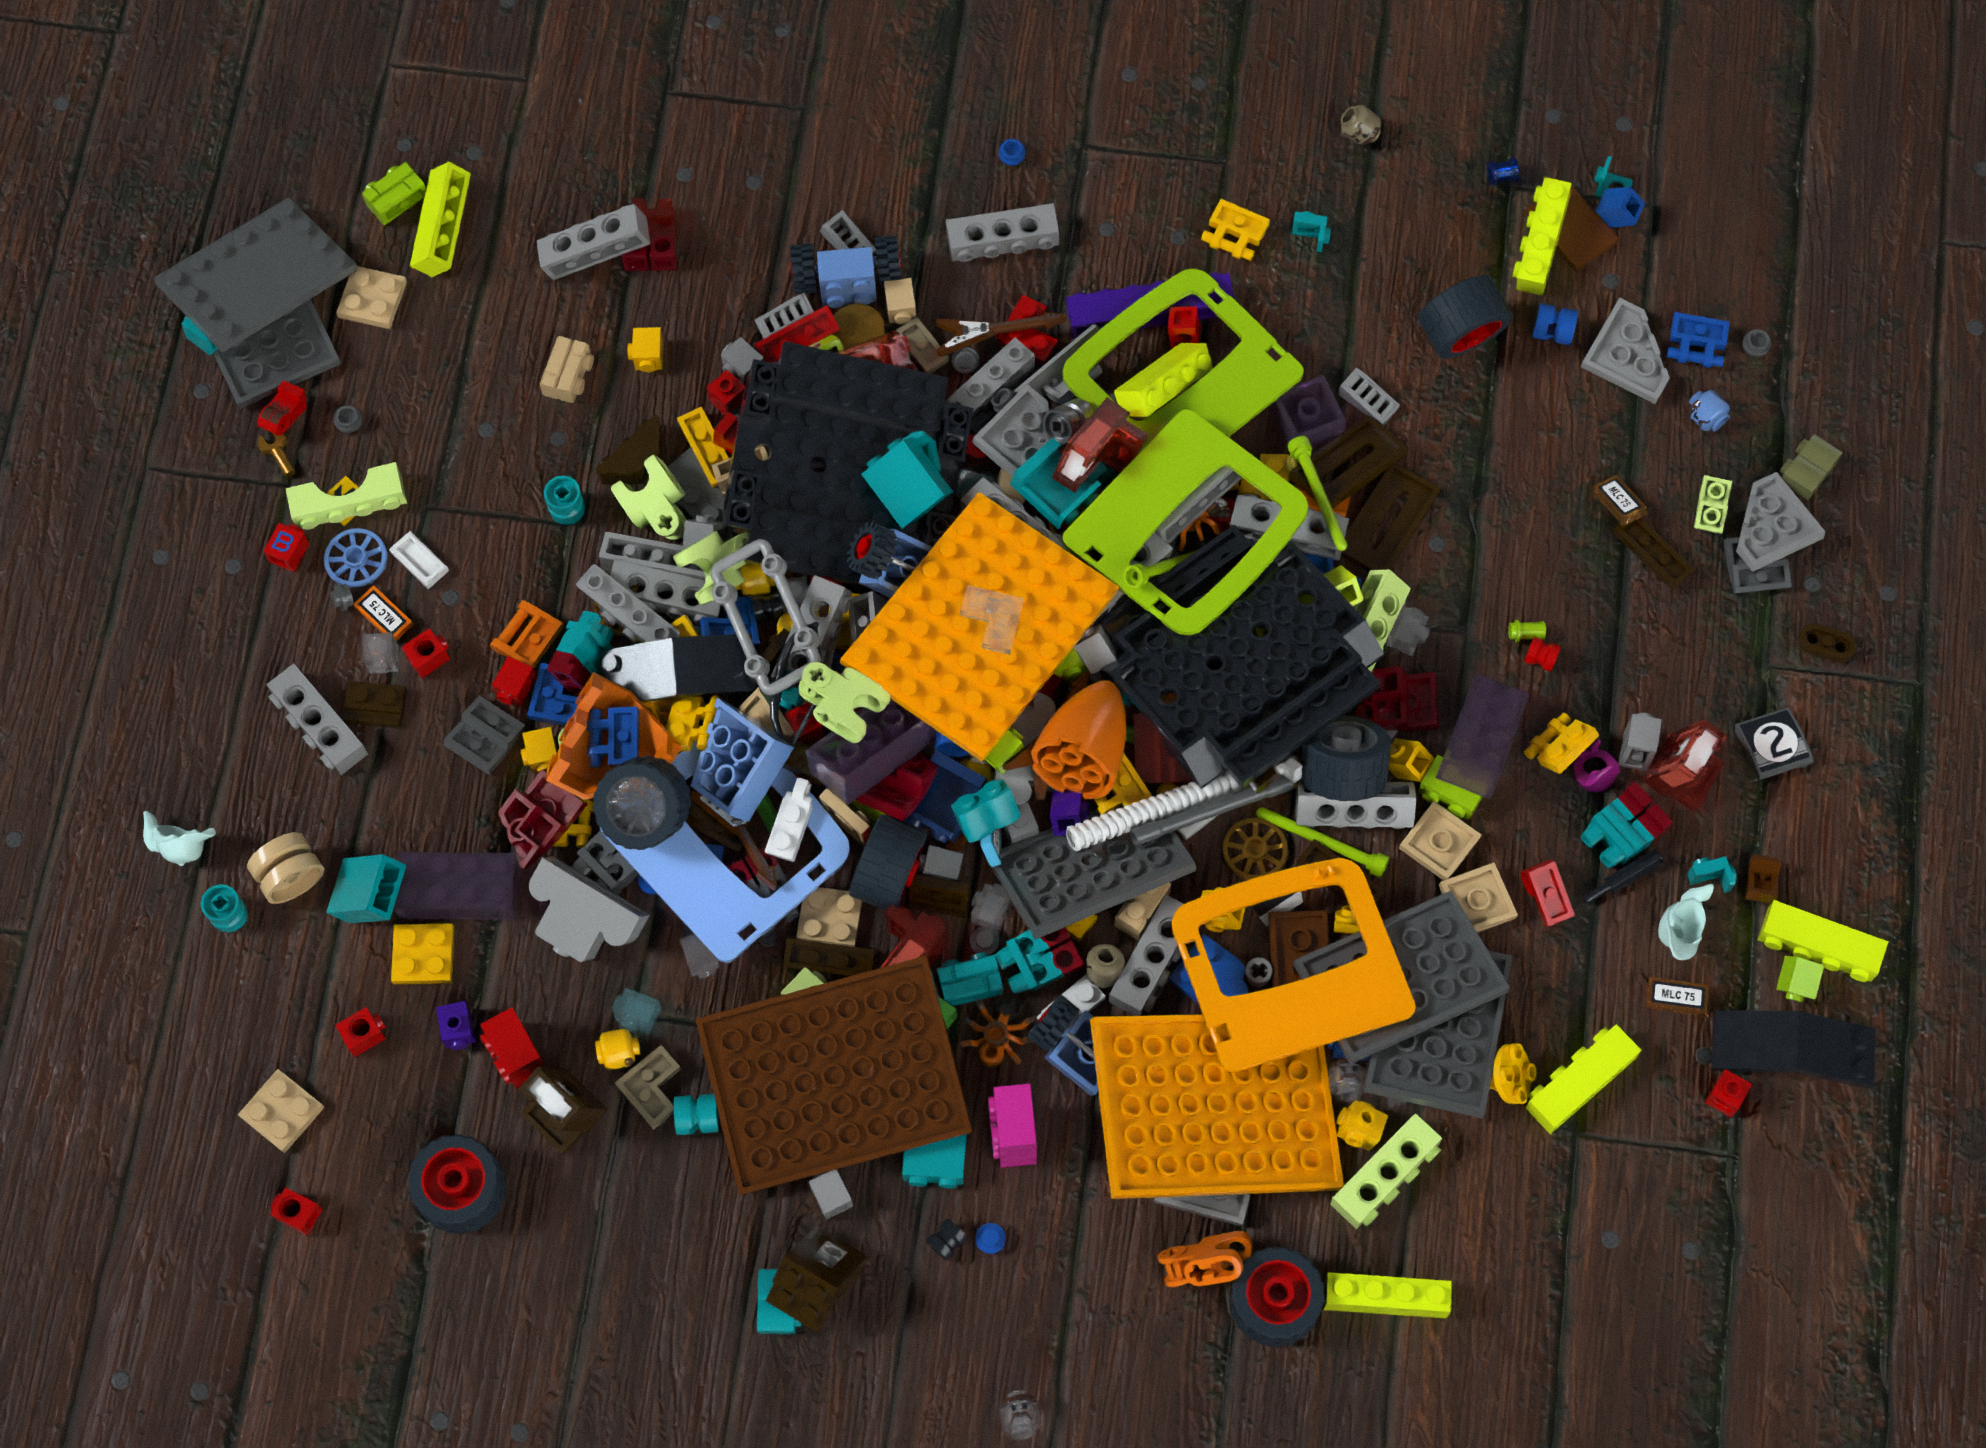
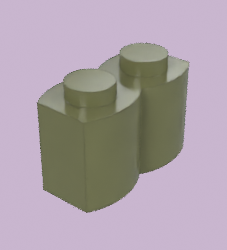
M1816 434L1810 440L1804 438L1795 450L1798 454L1794 460L1789 458L1780 470L1783 474L1782 479L1789 488L1807 501L1828 476L1843 453Z

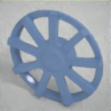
M356 528L341 532L330 541L325 550L324 565L328 575L333 581L340 585L347 584L351 589L367 584L371 585L381 575L383 570L386 569V546L377 534L366 529ZM354 533L367 534L361 546L356 545ZM349 534L351 546L345 548L338 540ZM372 538L380 545L375 549L365 551ZM333 545L343 552V557H329ZM382 552L381 563L368 559V557ZM344 562V565L335 572L331 570L329 563ZM369 565L378 569L370 576L364 566ZM347 569H351L348 581L339 578ZM358 569L361 570L365 579L354 581L356 571Z

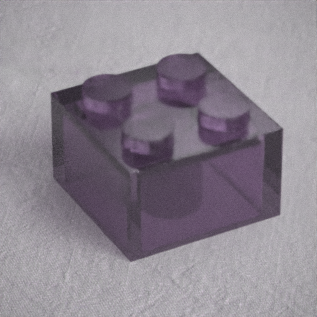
M1324 375L1293 386L1271 404L1270 409L1287 445L1296 437L1306 436L1312 448L1332 441L1345 431L1346 420Z

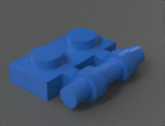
M1675 312L1672 319L1669 341L1680 343V347H1668L1667 358L1677 359L1678 363L1686 364V361L1700 363L1702 367L1711 368V366L1722 367L1724 356L1714 355V349L1725 350L1730 322ZM1689 345L1705 347L1704 353L1690 351Z
M638 707L608 708V719H601L600 709L590 710V720L587 721V731L590 732V746H587L590 768H601V757L608 756V765L610 767H615L639 756ZM608 730V745H601V732Z

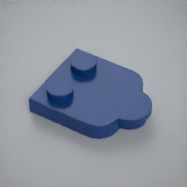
M1203 934L1201 939L1222 994L1228 997L1248 994L1247 984L1243 981L1245 976L1244 964L1207 935ZM1196 944L1189 951L1190 958L1199 955ZM1182 960L1168 978V982L1199 1004L1183 963L1184 961Z

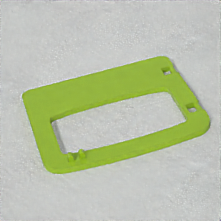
M1198 269L1183 270L1141 297L1085 342L1066 360L1062 370L1063 381L1068 389L1077 398L1087 401L1091 405L1095 416L1101 422L1103 420L1111 422L1114 427L1112 433L1135 456L1155 438L1177 413L1185 409L1196 412L1226 436L1230 437L1302 379L1304 372L1302 365L1289 352L1287 353L1277 343V340L1238 302L1228 295L1210 275ZM1214 291L1223 299L1218 305L1208 296ZM1188 295L1198 296L1240 337L1241 342L1210 372L1174 400L1141 421H1135L1130 417L1121 415L1118 405L1089 376V372L1122 341L1156 315ZM1273 348L1281 358L1275 361L1267 351ZM1103 423L1112 431L1113 428L1110 423Z
M1185 409L1177 413L1067 528L1063 534V543L1069 551L1118 585L1123 593L1145 610L1151 612L1172 631L1180 635H1193L1201 632L1221 615L1277 557L1306 520L1308 502L1300 490L1196 412ZM1222 467L1232 469L1281 507V511L1273 523L1241 561L1204 597L1189 608L1181 607L1149 581L1144 586L1130 588L1123 580L1125 568L1130 566L1139 550L1158 527L1197 487ZM1091 548H1094L1103 555L1098 562L1087 554ZM1159 600L1171 608L1166 614L1154 606Z

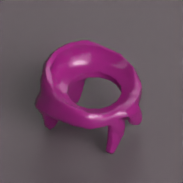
M1597 739L1590 749H1585L1573 764L1575 779L1582 788L1590 792H1602L1609 789L1621 771L1612 755L1607 751L1598 750L1601 743L1600 739ZM1589 758H1600L1606 763L1607 767L1602 770H1594L1588 774L1584 770L1583 764Z

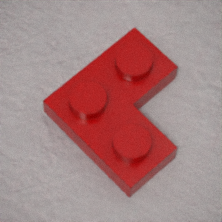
M1022 295L1007 321L1044 316V313L1047 312V306ZM1036 328L1001 333L996 337V343L1004 347L1014 338L1018 339L1035 354V362L1042 366L1048 362L1058 345L1057 339Z

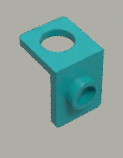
M1608 155L1604 167H1598L1594 182L1599 183L1596 196L1602 197L1605 189H1609L1608 186L1613 182H1618L1623 187L1632 186L1633 181L1631 179L1608 172L1612 156Z

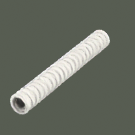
M1224 770L1222 775L1203 789H1200L1195 782H1190L1188 785H1182L1180 788L1176 787L1172 791H1165L1164 794H1157L1156 797L1151 796L1148 800L1143 799L1140 803H1132V806L1126 805L1124 809L1118 808L1116 811L1108 812V814L1104 813L1099 817H1093L1091 820L1087 819L1083 823H1076L1075 827L1070 825L1066 829V837L1071 848L1079 851L1082 847L1087 848L1090 844H1097L1098 841L1104 842L1106 838L1112 839L1114 835L1126 834L1130 832V829L1152 821H1160L1163 818L1171 817V815L1179 814V812H1185L1187 809H1193L1195 806L1199 807L1219 798H1224L1227 795H1232L1235 792L1238 793L1249 789L1251 786L1248 784L1242 788L1228 771Z

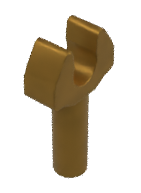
M273 434L276 439L273 444H267L263 436L259 435L258 446L264 456L273 455L285 477L293 476L295 470L283 451L284 446L288 444L284 434L281 436Z

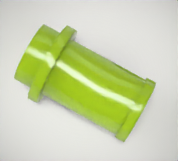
M1515 620L1509 623V639L1520 642V639H1533L1536 636L1544 640L1546 637V625L1544 621L1520 622Z

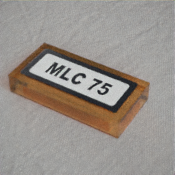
M1618 475L1593 486V494L1622 526L1648 514L1644 503Z
M1649 977L1645 1008L1705 1016L1707 1014L1709 985Z

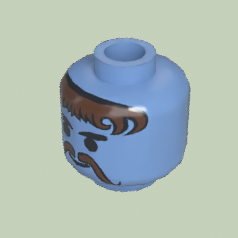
M1708 390L1704 393L1698 391L1689 400L1691 406L1688 410V416L1703 431L1713 430L1715 432L1730 418L1728 414L1730 410L1729 404L1714 390Z

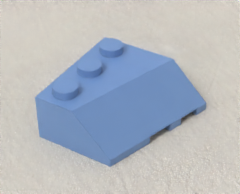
M717 698L714 708H717L713 723H709L706 732L710 734L707 748L700 752L691 787L728 815L749 822L794 747L753 717Z

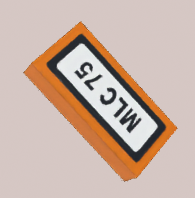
M374 585L353 604L355 609L392 644L414 625Z

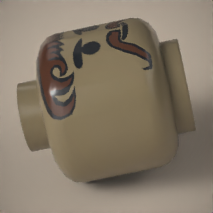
M1352 106L1343 113L1341 117V131L1357 145H1366L1374 142L1380 135L1381 120L1366 106Z
M1099 944L1089 951L1086 959L1085 973L1090 983L1101 988H1110L1115 985L1125 965L1124 955L1120 949L1110 944Z

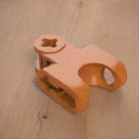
M1235 1231L1205 1237L1198 1244L1170 1247L1161 1251L1157 1258L1159 1263L1164 1264L1167 1276L1164 1278L1166 1286L1177 1287L1187 1283L1195 1286H1206L1237 1279L1243 1271V1261L1251 1256L1254 1247L1248 1233ZM1238 1241L1244 1245L1245 1250L1237 1252L1234 1249H1230L1229 1246L1232 1242ZM1231 1265L1234 1266V1270L1232 1271L1225 1270L1227 1267Z

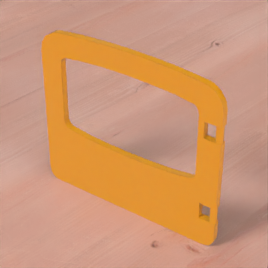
M1344 858L1330 859L1260 876L1185 903L1174 913L1171 924L1172 932L1181 952L1183 963L1207 1028L1213 1039L1218 1058L1226 1071L1238 1072L1411 1018L1415 1012V1001L1364 873L1351 860ZM1338 885L1344 890L1366 946V955L1329 971L1278 987L1230 997L1222 994L1198 931L1201 925L1239 909L1296 892ZM1195 941L1199 955L1190 958L1185 944ZM1226 1025L1231 1039L1221 1042L1216 1028Z

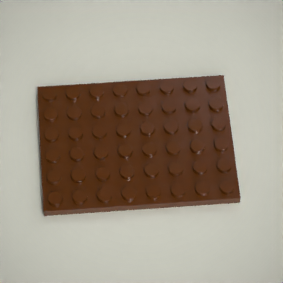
M928 956L918 957L695 1019L739 1195L974 1132Z

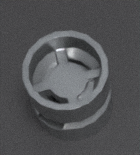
M1076 398L1046 412L1043 417V429L1049 439L1054 438L1060 444H1065L1082 436L1095 422V414L1087 401Z

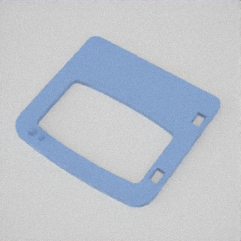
M697 742L693 743L691 752L682 751L672 763L686 780L695 773L700 752H702V750L697 749ZM781 768L771 786L783 798L787 791L793 792L797 777L792 772ZM653 786L635 790L620 803V807L630 823L639 828L651 829L663 821L666 802L659 787ZM810 792L808 797L813 799L811 804L813 809L807 827L821 844L822 852L768 898H761L737 878L709 850L685 821L682 828L674 833L673 836L653 848H646L645 850L626 849L621 845H616L610 838L605 836L708 950L723 963L732 962L747 950L761 935L763 936L812 894L818 886L840 870L848 861L850 854L849 841L846 835ZM820 864L825 872L812 881L808 874ZM749 924H752L756 931L743 940L738 934Z

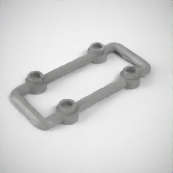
M757 539L713 565L711 568V578L715 586L712 590V597L715 602L725 607L747 658L744 665L746 674L757 680L763 693L775 695L801 681L802 672L808 664L770 684L767 677L770 671V664L765 658L757 654L735 604L738 597L737 589L725 581L722 572L761 550L764 556L761 565L762 571L774 579L797 630L794 636L795 645L807 653L810 660L809 663L822 662L817 649L820 637L816 631L806 625L784 575L787 570L786 561L774 553L768 541Z

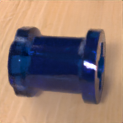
M1515 157L1504 162H1487V175L1490 185H1496L1497 182L1506 180L1519 181V165Z

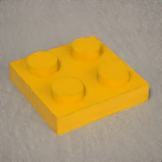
M394 925L391 982L393 984L452 983L454 925Z

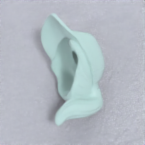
M148 811L143 812V838L145 845L150 851L161 853L167 861L179 866L197 860L202 854L204 841L216 834L214 828H209L201 833L197 829L186 831L176 826L158 825V821L153 814Z
M1713 884L1691 888L1682 895L1680 902L1674 903L1667 908L1659 922V938L1665 946L1671 949L1672 955L1678 960H1688L1697 952L1706 923L1702 902L1707 901L1711 897L1714 890Z

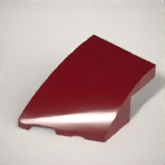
M1402 666L1373 670L1372 674L1380 681V688L1360 702L1354 716L1368 719L1373 723L1375 722L1386 731H1416L1440 728L1438 683L1435 672L1406 675Z
M902 736L888 746L887 757L871 768L870 779L855 789L854 800L904 821L915 810L927 793L935 778L938 767L926 759L920 750L914 751L909 746L908 739Z
M541 769L525 792L515 789L498 812L502 824L507 828V836L510 843L515 847L520 859L519 864L523 869H528L542 857L569 829L588 805L580 797L546 781L547 770Z

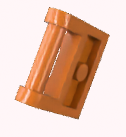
M522 600L517 606L518 611L498 639L494 638L489 646L500 655L509 656L535 668L562 631L564 625L546 612ZM532 617V620L513 646L507 645L526 618Z

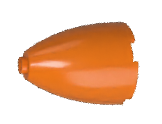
M1098 681L1073 695L1051 717L1040 733L1031 751L1034 762L1032 768L1053 789L1061 793L1065 789L1081 793L1084 799L1101 798L1111 791L1120 769L1126 740L1125 706L1121 692L1113 682Z

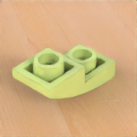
M1704 475L1696 510L1695 529L1718 534L1723 533L1732 481Z

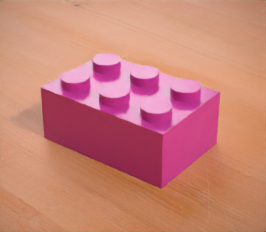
M1030 1084L994 1087V1097H988L994 1159H1000L1001 1168L1037 1164L1036 1135Z

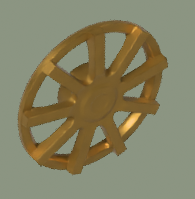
M1248 818L1237 822L1228 830L1223 840L1222 852L1225 864L1233 873L1243 880H1251L1280 871L1287 860L1288 844L1285 835L1275 824L1261 818ZM1253 823V836L1248 838L1240 826ZM1258 823L1271 827L1263 838L1258 836ZM1234 831L1243 839L1244 844L1229 842ZM1276 832L1282 843L1267 845L1266 841ZM1228 848L1242 850L1243 853L1230 859ZM1283 849L1280 861L1268 854V851ZM1247 858L1248 862L1242 872L1234 864ZM1266 859L1276 865V867L1266 873L1262 860ZM1253 862H1257L1261 872L1260 875L1248 874Z

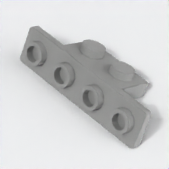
M1095 324L1091 325L1014 391L1018 393L1028 384L1042 397L1047 396L1059 405H1063L1072 399L1075 395L1063 381L1062 370L1064 364L1070 356L1099 331V327ZM1099 364L1089 372V376L1093 380L1102 373Z
M593 564L576 584L581 591L598 603L602 611L600 616L613 626L617 623L624 629L622 634L633 643L637 640L640 643L671 637H680L681 635L676 628L596 564Z

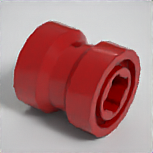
M1534 636L1524 662L1530 665H1541L1543 670L1551 672L1561 646L1555 643L1546 644L1542 638Z

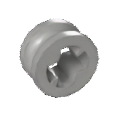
M1254 958L1249 961L1245 971L1247 982L1254 987H1263L1269 983L1272 976L1271 964L1264 958ZM1253 967L1256 969L1263 967L1265 969L1263 975L1266 976L1264 978L1262 976L1255 978L1252 976L1254 970L1251 969Z

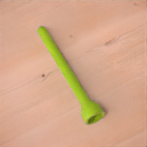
M1306 436L1296 437L1287 445L1290 455L1300 462L1337 550L1344 551L1347 549V542L1310 458L1312 455L1310 441Z
M1197 550L1146 567L1142 564L1130 565L1123 572V580L1130 588L1144 586L1150 577L1168 572Z
M1264 807L1257 810L1259 818L1265 819L1307 840H1317L1326 848L1366 865L1365 869L1370 870L1369 874L1378 878L1382 877L1390 859L1387 855L1380 852L1378 854L1372 852L1370 855L1305 825H1297L1296 821Z

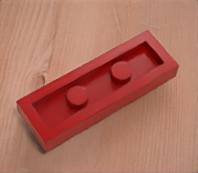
M825 305L754 343V345L764 357L765 362L777 364L780 360L784 341L810 346L837 332L840 328L828 305Z

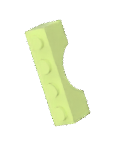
M396 462L369 468L362 485L347 495L333 496L326 494L318 489L314 482L285 488L291 518L296 526L305 530L313 529L317 525L327 522L338 523L345 518L356 515L367 516L373 511L381 509H396L400 505L407 503L401 473Z

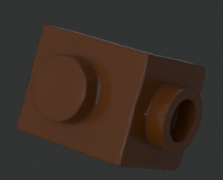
M1756 854L1752 856L1746 873V899L1770 904L1773 900H1777L1778 875L1782 866L1781 859Z

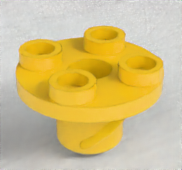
M1521 1044L1503 1045L1498 1050L1494 1060L1489 1089L1497 1091L1502 1100L1508 1104L1526 1103L1531 1088V1081H1534L1537 1075L1535 1065L1530 1063Z

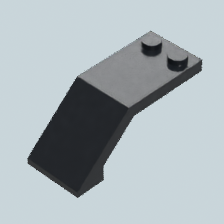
M736 634L671 637L600 651L602 677L632 691L642 703L679 696L737 695L756 690V684L747 678L749 676L744 669L747 658Z
M1717 1010L1713 1013L1711 1069L1721 1072L1727 1069L1735 1075L1745 1072L1799 1073L1868 1089L1874 1087L1875 1028L1801 1011Z

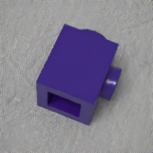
M1053 790L1050 818L1054 836H1065L1068 826L1073 825L1075 827L1076 823H1083L1084 819L1089 818V802L1083 800V794L1064 790L1063 793Z
M466 1001L436 1007L441 1040L446 1048L462 1050L467 1048L470 1043L476 1042L471 1010Z

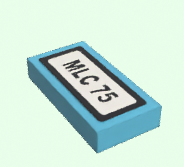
M1001 828L980 840V846L991 867L1001 864Z

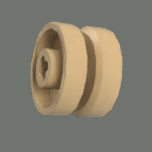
M293 832L279 836L263 845L248 860L247 868L257 883H261L260 889L271 904L284 903L302 895L312 888L323 876L325 869L317 856L310 853L312 848L302 833Z

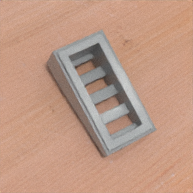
M843 210L823 224L820 229L821 234L837 250L849 249L848 245L857 240L859 243L853 248L872 247V255L876 254V248ZM841 225L844 229L836 234L834 230ZM849 233L851 236L843 242L841 238Z
M802 293L755 319V323L764 339L814 311L805 293ZM802 309L804 314L800 316L797 310ZM790 313H792L794 320L790 321L787 316ZM778 318H781L784 323L782 327H780L777 321ZM771 322L775 331L770 333L766 323Z
M1358 368L1354 369L1339 389L1340 397L1365 415L1372 417L1381 426H1384L1400 407V404ZM1358 384L1359 387L1354 391L1352 389L1353 386ZM1366 390L1369 393L1363 399L1360 395ZM1376 397L1378 400L1373 406H1370L1369 403ZM1383 403L1386 404L1387 407L1385 408V410L1381 414H1379L1377 410L1383 405Z

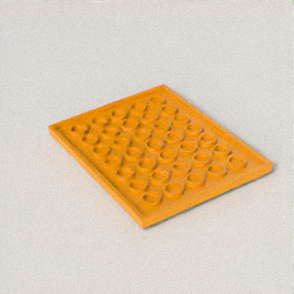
M978 492L841 657L840 664L846 668H853L880 684L889 693L892 700L983 762L1117 594L1119 586Z
M1203 1014L1093 1017L1090 1020L1111 1199L1341 1190L1344 1187L1324 1045L1238 1072H1229L1220 1063ZM1226 1025L1216 1028L1221 1042L1231 1039Z

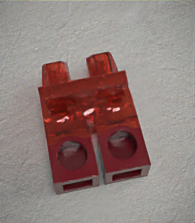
M632 199L631 204H635L647 218L650 244L622 254L624 270L649 271L651 261L653 271H677L678 222L672 200L660 199L657 201V209H648L647 200Z

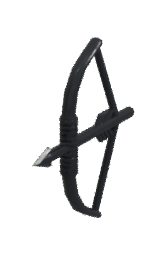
M818 622L807 625V627L818 633ZM793 633L782 649L777 661V669H775L776 676L768 677L770 684L786 676V669H788L787 660L792 647L795 645V633ZM819 643V646L817 647V649H818V651H819V654H820L821 660H822L821 648H820V643ZM750 676L747 677L756 685H758L757 680L751 678ZM800 681L790 687L799 688ZM781 691L778 694L770 695V719L775 733L795 749V744L813 714L816 705H811L792 741H790L783 734L779 722V704L781 703L780 699H782L781 695H783Z

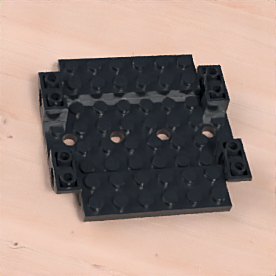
M784 341L779 364L753 359L743 393L725 493L723 525L748 530L747 544L757 539L768 541L774 553L786 561V571L813 577L816 575L823 579L866 587L859 584L861 574L850 569V564L847 563V559L850 557L847 556V552L852 548L849 546L850 542L855 541L853 536L855 533H860L859 528L861 526L865 527V523L875 522L887 529H896L933 547L955 521L956 516H952L959 467L965 462L973 408L946 402L944 405L948 383L947 377ZM924 431L936 441L941 471L938 472L953 492L913 525L902 529L862 476V473L869 468L866 464L879 454L883 457L889 452L887 447L893 441L900 437L905 438L912 432ZM759 446L767 448L770 454L769 459L759 460L755 455V448ZM814 458L822 460L825 466L824 471H813L810 461ZM760 550L744 559V562L762 565L764 556Z
M1233 525L1151 584L1181 607L1189 608L1216 586L1256 543L1252 538L1248 540ZM1292 541L1286 544L1277 557L1240 597L1197 634L1180 635L1172 631L1160 619L1145 610L1131 598L1098 621V624L1101 623L1110 640L1118 648L1116 649L1117 660L1102 667L1098 673L1105 681L1113 682L1120 690L1126 705L1129 708L1135 705L1162 735L1165 749L1200 789H1203L1224 773L1223 767L1242 788L1380 688V681L1368 668L1384 657V652L1367 621ZM1302 595H1310L1314 598V601L1310 604H1302L1298 599ZM1161 600L1154 605L1164 614L1171 609ZM1263 627L1269 633L1264 637H1256L1253 631L1256 628ZM1218 660L1223 666L1219 670H1210L1207 664L1210 661ZM1167 693L1174 694L1177 697L1170 704L1161 701V697Z

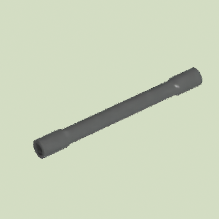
M1281 775L1260 794L1251 787L1160 821H1152L1130 829L1131 840L1135 846L1147 843L1175 830L1261 799L1271 798L1294 789V783Z

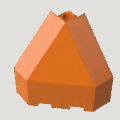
M593 672L575 702L577 705L575 713L568 719L559 740L562 742L556 755H552L549 761L546 781L587 800L594 797L597 785L604 778L605 774L615 768L608 765V756L601 757V768H590V757H587V746H590V732L587 731V721L590 720L591 709H600L601 719H608V708L638 707L640 757L653 756L655 758H662L669 764H672L683 747L632 691ZM608 730L601 732V745H608ZM634 776L628 778L622 784L619 793L657 785L645 777Z

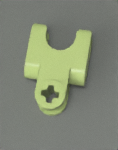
M653 454L644 461V466L649 474V481L643 490L635 492L630 485L618 481L611 487V491L631 521L639 529H643L650 523L657 534L670 540H679L682 538V530L687 519L676 502L685 496V492L665 462Z
M715 531L673 556L679 568L687 564H696L704 571L705 584L695 593V597L700 605L714 600L712 590L715 585L711 578V568L717 561L746 546L748 540L747 532L723 542L718 532ZM743 560L723 571L722 574L725 581L734 587L743 583L745 579L738 568L747 562Z
M812 662L805 666L798 686L800 695L805 700L816 705V708L813 710L816 720L852 743L860 742L866 734L865 721L853 709L865 707L874 712H881L890 702L889 693L880 684L853 668H846L840 675L820 662Z

